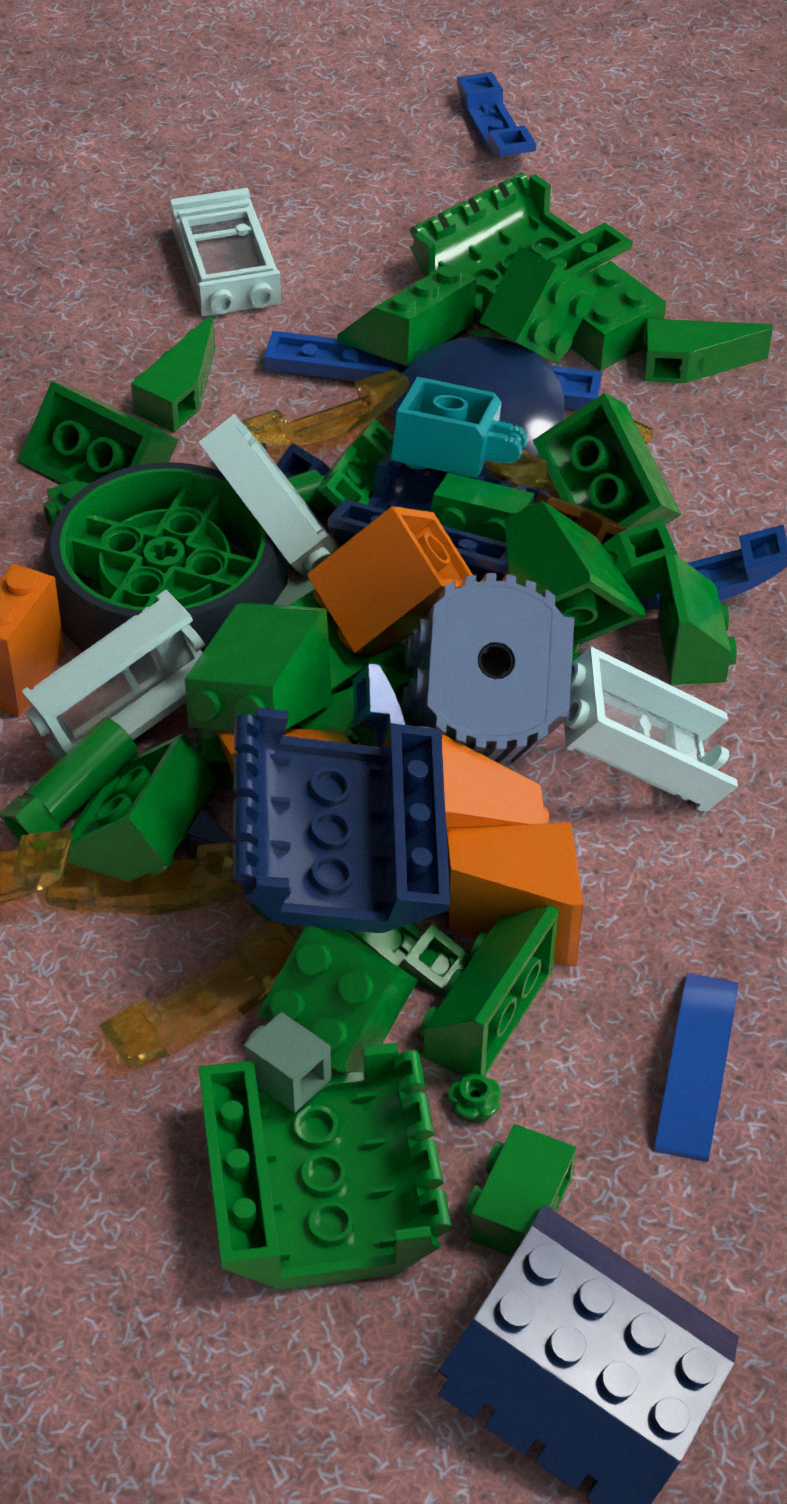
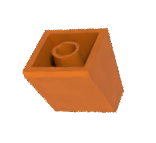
M391 506L317 565L307 576L315 587L313 594L316 601L322 608H327V611L330 612L338 625L337 634L341 642L354 653L377 654L411 634L413 629H418L419 620L425 619L446 585L456 581L455 589H457L466 576H473L434 512Z
M12 563L0 579V711L20 717L29 705L22 690L26 687L32 690L35 685L47 678L65 655L55 577Z
M442 734L446 831L447 828L549 823L548 808L543 807L541 785Z
M571 822L447 828L450 907L445 912H447L448 930L477 939L482 932L488 934L500 916L550 905L559 909L554 962L564 966H577L583 899Z

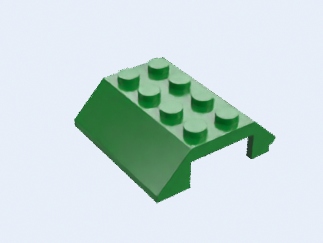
M521 172L499 183L498 187L493 186L469 198L468 202L463 201L439 213L437 217L433 216L412 226L410 233L414 243L409 247L424 277L433 273L439 267L453 266L459 268L462 273L477 278L474 320L483 325L480 323V320L519 246L559 265L578 277L631 249L633 241L606 222L581 234L549 211L551 184L536 174L530 176L528 180L527 176Z
M396 1043L364 1047L363 1072L332 1075V1080L296 1113L257 1087L254 1060L199 1066L222 1269L280 1290L394 1276L440 1248L438 1237L451 1230L452 1225L446 1193L442 1189H436L444 1184L436 1142L428 1140L435 1134L428 1097L425 1093L420 1092L426 1086L420 1054L417 1051L410 1050L400 1054L398 1053Z

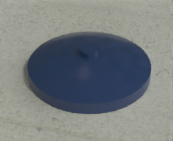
M492 337L460 338L429 349L415 359L404 371L397 383L393 398V422L395 428L397 410L417 377L494 392L502 402L499 421L522 427L523 430H526L525 433L528 434L526 446L522 448V454L516 463L505 464V462L498 463L487 460L480 473L504 481L518 478L543 462L532 440L564 420L565 412L563 390L550 366L531 350L514 342Z

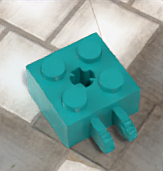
M417 377L397 410L391 460L403 462L405 466L412 469L431 468L445 471L447 474L452 473L468 478H478L487 460L498 463L505 462V464L516 463L517 459H520L523 451L522 448L526 446L528 434L525 433L526 430H523L522 427L499 421L502 402L494 392Z

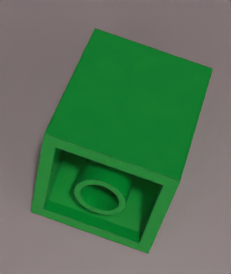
M544 501L530 504L523 510L505 518L509 575L516 576V584L522 585L526 580L535 582L536 592L540 595L545 589L555 595L556 608L564 617H574L573 643L581 645L645 618L644 607L597 537Z
M256 603L237 604L185 678L188 727L234 732V719L236 716L241 714L254 716L257 707L288 711L286 730L332 704L327 608Z

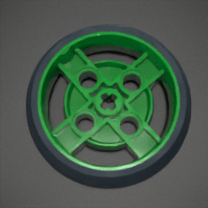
M173 462L150 463L124 468L103 476L84 487L68 501L55 518L47 535L41 558V572L55 577L62 631L82 651L94 645L133 616L142 613V610L155 604L159 601L156 596L167 590L191 615L193 621L189 625L203 640L205 646L200 650L204 652L237 604L256 603L273 605L288 584L290 563L221 471L195 464ZM228 541L245 552L249 558L232 554ZM78 575L98 580L104 596L86 586L78 578ZM149 652L128 666L130 672L152 675L158 670Z

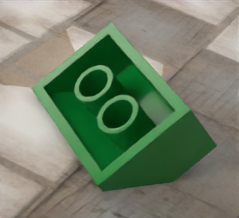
M439 267L433 273L416 281L403 291L394 294L391 298L377 305L337 334V342L408 366L429 349L444 343L474 323L477 278L462 273L457 267Z
M51 381L18 461L62 484L70 481H82L90 484L103 476L124 468L150 463L170 462L179 439L79 389Z
M607 393L598 396L532 440L561 500L563 498L583 506L628 529L663 518L665 524H668L682 515L626 404Z
M182 733L133 757L90 799L55 854L63 862L127 882L147 873L150 876H156L173 863L175 849L187 837V832L191 827L190 824L196 814L208 804L209 799L207 796L218 778Z
M549 905L500 916L488 934L482 932L477 937L471 950L470 962L464 971L457 969L453 973L445 991L446 998L439 1008L431 1007L422 1021L419 1034L424 1037V1059L460 1076L471 1072L486 1076L553 971L559 909Z

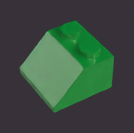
M665 554L657 621L670 685L726 682L729 665H735L737 660L735 638L727 636L729 627L728 606L726 603H720L716 584L676 554Z

